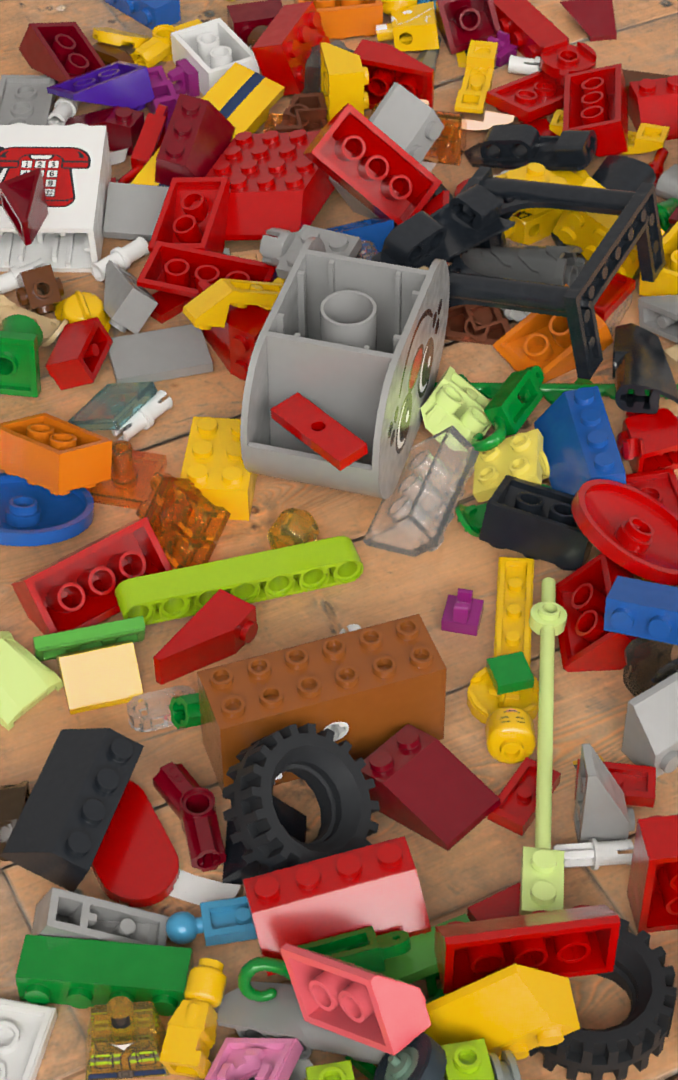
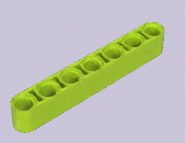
M337 536L130 578L118 584L115 588V596L123 619L143 616L145 625L195 615L219 589L248 603H255L350 583L361 576L364 567L352 540L346 536Z

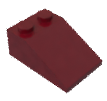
M76 22L29 23L19 47V51L32 69L60 83L106 66Z
M410 724L405 725L365 758L366 766L361 769L365 780L371 778L374 780L376 787L370 789L369 794L371 800L379 801L380 813L447 851L501 805L500 798L437 738Z

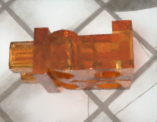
M154 473L149 484L151 489L155 491L152 500H145L140 503L136 515L139 519L147 517L168 561L176 569L208 563L216 547L213 541L219 540L231 513L224 507L212 504L194 486L190 479L177 478L169 473Z

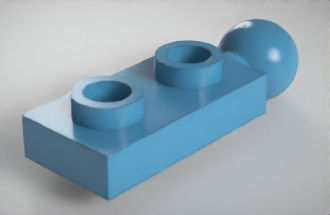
M246 896L200 903L201 917H195L186 911H179L172 914L166 923L167 936L172 942L180 945L192 942L197 934L204 933L206 947L257 939Z

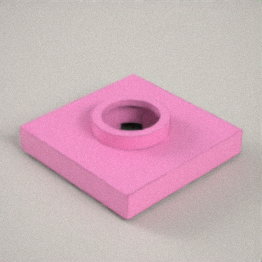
M226 1038L204 1080H249L252 1077L255 1080H289L304 1048L298 1038Z

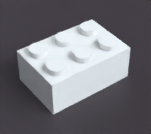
M221 18L171 33L173 63L176 65V61L186 58L198 71L199 89L203 95L214 86L235 62L260 74L259 65L253 51Z

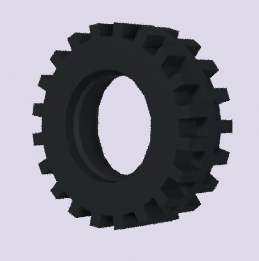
M307 723L297 728L296 724L289 725L251 743L250 747L242 750L236 756L240 762L228 769L226 775L233 779L234 782L223 788L222 797L231 800V808L223 812L224 820L234 821L237 832L229 836L233 844L240 841L244 844L247 851L242 858L247 864L256 860L261 864L259 875L372 845L366 837L377 833L379 824L371 821V814L379 811V801L371 800L369 790L376 787L373 778L365 780L361 769L366 766L363 758L360 757L354 760L349 755L352 745L347 740L338 744L333 741L335 732L328 728L316 733L315 724ZM290 772L303 779L315 793L320 807L321 826L316 839L311 843H303L292 837L279 822L273 806L272 788L276 777L280 773Z
M620 918L613 972L592 974L612 980L626 991L631 1000V1010L628 1017L621 1024L607 1029H585L580 1027V1029L564 1035V1041L557 1045L539 1046L529 1050L530 1057L541 1052L544 1055L543 1067L552 1072L557 1064L567 1068L566 1079L576 1080L578 1072L590 1073L591 1080H602L603 1073L613 1072L617 1080L627 1078L628 1066L633 1064L641 1072L648 1067L651 1053L657 1057L663 1050L665 1037H669L677 988L673 987L675 979L673 966H664L666 952L662 946L653 950L649 947L651 935L646 931L642 930L638 935H634L628 931L629 921Z

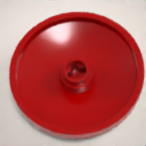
M594 479L585 482L571 503L574 520L585 537L601 553L627 571L659 584L678 585V516L655 498L632 486L606 479Z

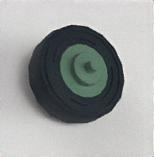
M421 1033L395 1056L386 1053L375 1071L373 1080H442L447 1064L445 1050L430 1036Z

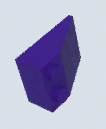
M117 61L47 87L49 94L71 100L113 107H128L137 111L144 109L146 103L155 99L147 67L124 61Z

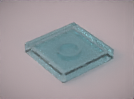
M153 381L107 384L68 422L89 431L119 430L156 394L157 389Z

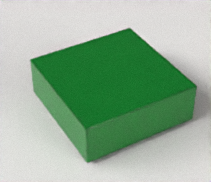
M523 652L487 659L486 669L497 695L534 687V677Z

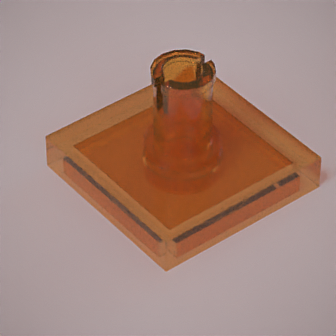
M116 441L112 444L111 479L99 482L95 487L86 489L91 493L94 503L148 511L167 466L166 455L133 450L131 443L128 441Z

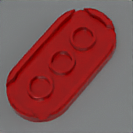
M129 780L91 867L102 890L111 900L117 903L120 900L128 903L129 907L140 908L157 904L167 898L173 891V885L179 878L180 868L178 855L148 797L139 785Z

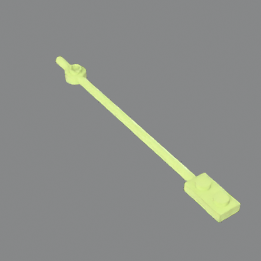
M551 577L542 580L541 602L533 605L529 617L530 628L540 635L535 847L523 846L519 915L530 914L538 910H564V851L551 849L555 636L560 635L565 630L567 612L561 605L556 603V581Z

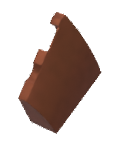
M323 92L294 94L290 101V107L285 109L283 120L280 125L277 124L275 126V130L279 133L292 132L298 129H303L306 132L321 130L328 123L327 106Z
M458 305L450 307L448 310L445 339L493 345L511 330L507 318H503L499 308L480 305Z

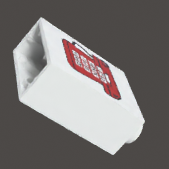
M25 123L0 125V183L41 168L48 215L32 244L25 246L2 208L0 199V272H8V269L13 266L19 268L41 258L45 262L43 266L51 264L53 272L92 273L90 266L101 260L108 183L111 181L112 173L106 126H89L82 123L72 125H28Z

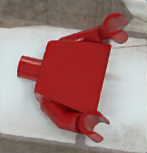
M660 408L655 414L626 412L622 432L617 435L616 444L622 461L628 460L633 473L671 468L673 470L678 469V418L669 409Z

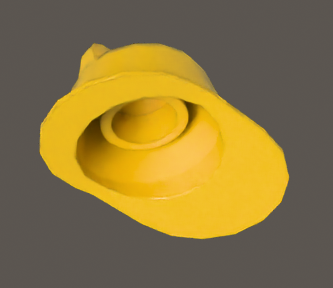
M76 290L75 294L63 299L55 308V317L59 321L66 319L69 321L68 324L98 317L107 333L110 331V317L104 310V303L93 293Z

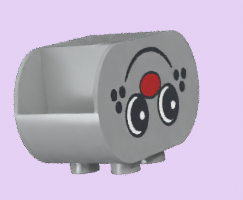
M309 237L304 242L257 338L247 371L241 410L240 444L243 464L248 472L381 499H388L392 495L423 419L420 408L433 392L440 366L450 295L449 268L446 260L436 258L430 265L429 270L326 253L323 241L316 237ZM298 392L367 443L368 454L340 471L271 418L270 409Z

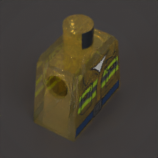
M117 996L112 998L108 1004L95 1005L90 1008L86 1035V1080L169 1076V1071L159 1061L166 1030L154 1003L149 1001L132 1002L127 997Z

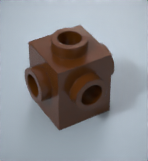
M51 264L20 272L16 277L19 288H16V296L20 306H25L27 310L36 311L40 315L56 311L54 306L62 301L61 296L64 295V290L60 278L54 277ZM37 289H39L43 293V295L39 294Z

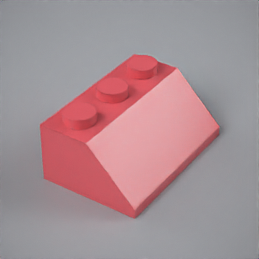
M285 944L280 948L305 1022L393 1056L431 1026L426 1009V999L419 987L352 963L290 944Z

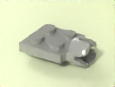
M304 224L298 232H291L276 227L268 229L266 231L268 235H263L259 252L263 256L262 262L275 266L278 278L286 279L300 249L309 237L320 238L325 245L326 253L354 258L360 251L362 243L360 237Z

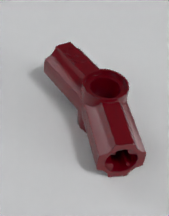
M170 762L160 767L157 775L153 777V786L181 820L192 868H198L202 872L216 870L220 864L226 862V854L217 818L214 794L209 789L200 787L181 763L175 764Z

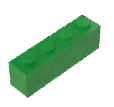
M26 934L15 976L20 1001H28L37 1005L52 1003L70 1005L78 1009L99 1007L122 1010L118 1012H130L132 1010L124 1009H136L134 1011L154 1012L161 1016H170L175 1013L183 999H185L184 991L189 972L194 967L192 948Z

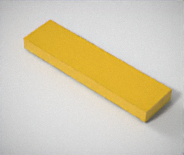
M499 557L493 657L523 652L530 668L532 629L529 626V617L533 607L534 559Z

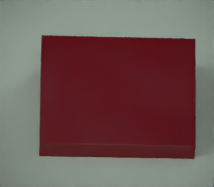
M436 0L437 26L451 55L469 49L471 40L487 41L490 36L497 38V32L501 28L493 0Z

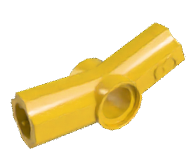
M195 19L177 26L162 24L154 27L152 38L130 53L134 64L151 68L160 61H172L171 33L201 24L202 22L199 19Z

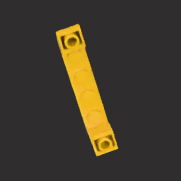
M220 278L183 307V313L196 328L202 330H210L212 327L224 328L230 305L238 308H246L247 305H258L263 309L271 310L283 284Z

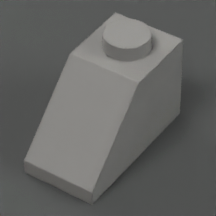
M678 295L645 296L639 298L640 327L678 343Z

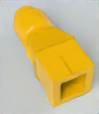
M200 958L198 966H194L190 970L184 991L185 999H183L167 1023L168 1028L159 1061L170 1074L205 1079L212 1066L208 1057L210 1049L216 1042L218 1013L214 1008L221 1005L227 983L226 975L223 973L224 964L218 960Z

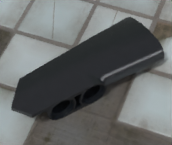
M493 125L483 142L465 150L464 155L472 167L517 169L536 162L542 164L547 170L581 171L589 165L596 154L597 136L594 130H563L560 136H540L538 130L531 125Z
M609 155L591 178L606 189L636 192L642 182L654 183L656 174L648 164L625 156ZM551 233L556 246H567L558 236Z
M474 184L452 198L448 204L433 214L429 215L425 211H420L396 226L386 237L382 251L373 256L371 261L417 269L422 266L429 268L436 258L447 261L513 227L515 221L501 218L502 201L485 187Z
M633 323L616 326L612 379H615V400L618 407L626 412L655 414L659 409L660 395L678 404V389L659 337ZM628 389H633V394H628ZM645 389L649 390V396H645Z

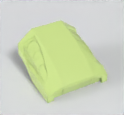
M451 366L440 378L435 389L420 408L425 428L451 450L473 451L474 449L471 447L472 438L477 433H482L485 436L492 425L484 412L490 400L458 375Z
M0 631V725L10 730L14 727V722L55 689L57 691L63 687V682L53 670L42 664L31 652L14 640L9 631Z

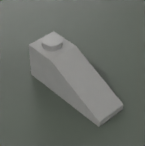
M109 260L106 264L104 310L111 318L109 323L123 333L127 329L135 334L139 333L158 305V302L145 288L137 286V279L134 275Z
M582 744L573 817L577 842H588L590 838H596L597 842L628 839L629 832L635 831L634 810L632 807L627 808L623 790L591 744Z
M52 887L36 905L32 935L166 946V923L169 916Z

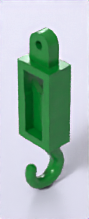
M539 366L527 367L525 370L510 374L484 409L495 432L483 439L482 433H477L471 440L472 449L480 452L491 450L501 444L506 436L516 434L543 398L539 387L543 383L544 375Z
M373 926L297 947L331 956L379 973L386 971L384 959L407 953L411 949L409 934L405 931H393L376 936ZM256 957L249 960L242 966L238 975V988L242 995L249 1000L265 1002L275 998L277 995L275 988L271 987L263 991L257 990L252 987L251 979L259 971H269L290 980L284 960L270 957Z

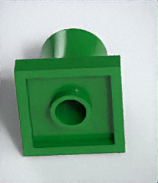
M20 314L6 317L0 325V394L38 398L41 392L38 349L43 342V333L38 323L28 316Z

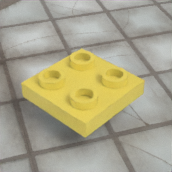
M539 429L518 433L505 438L501 444L491 450L484 452L476 451L473 496L478 503L488 501L506 475L538 485H542V480L550 477L549 463L543 451L544 437Z

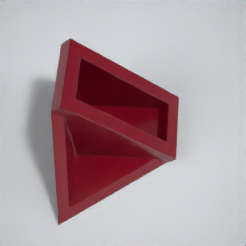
M612 0L560 1L562 6L584 29L590 42L616 39L617 33Z
M41 168L0 183L2 208L25 246L32 244L48 215Z

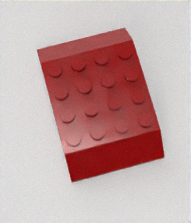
M303 129L283 133L271 130L258 134L245 131L234 137L205 176L229 177L230 179L225 241L262 240L263 235H268L266 231L270 228L276 227L291 232H298L304 224L309 226L312 224L335 189L328 179L330 176L303 155L320 130L306 132Z

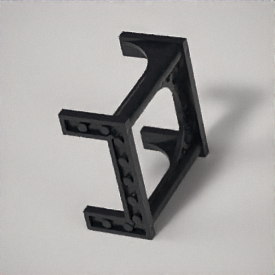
M480 166L460 193L474 184L485 187L502 201L501 218L508 220L516 211L527 208H553L619 216L570 287L482 275L467 267L462 261L460 254L446 261L447 263H452L448 266L450 279L449 308L458 305H480L567 317L578 378L590 380L603 361L594 305L635 245L637 246L642 281L654 282L666 264L655 185L642 182L637 191L634 192L493 177L491 167ZM504 232L479 244L478 247H506Z

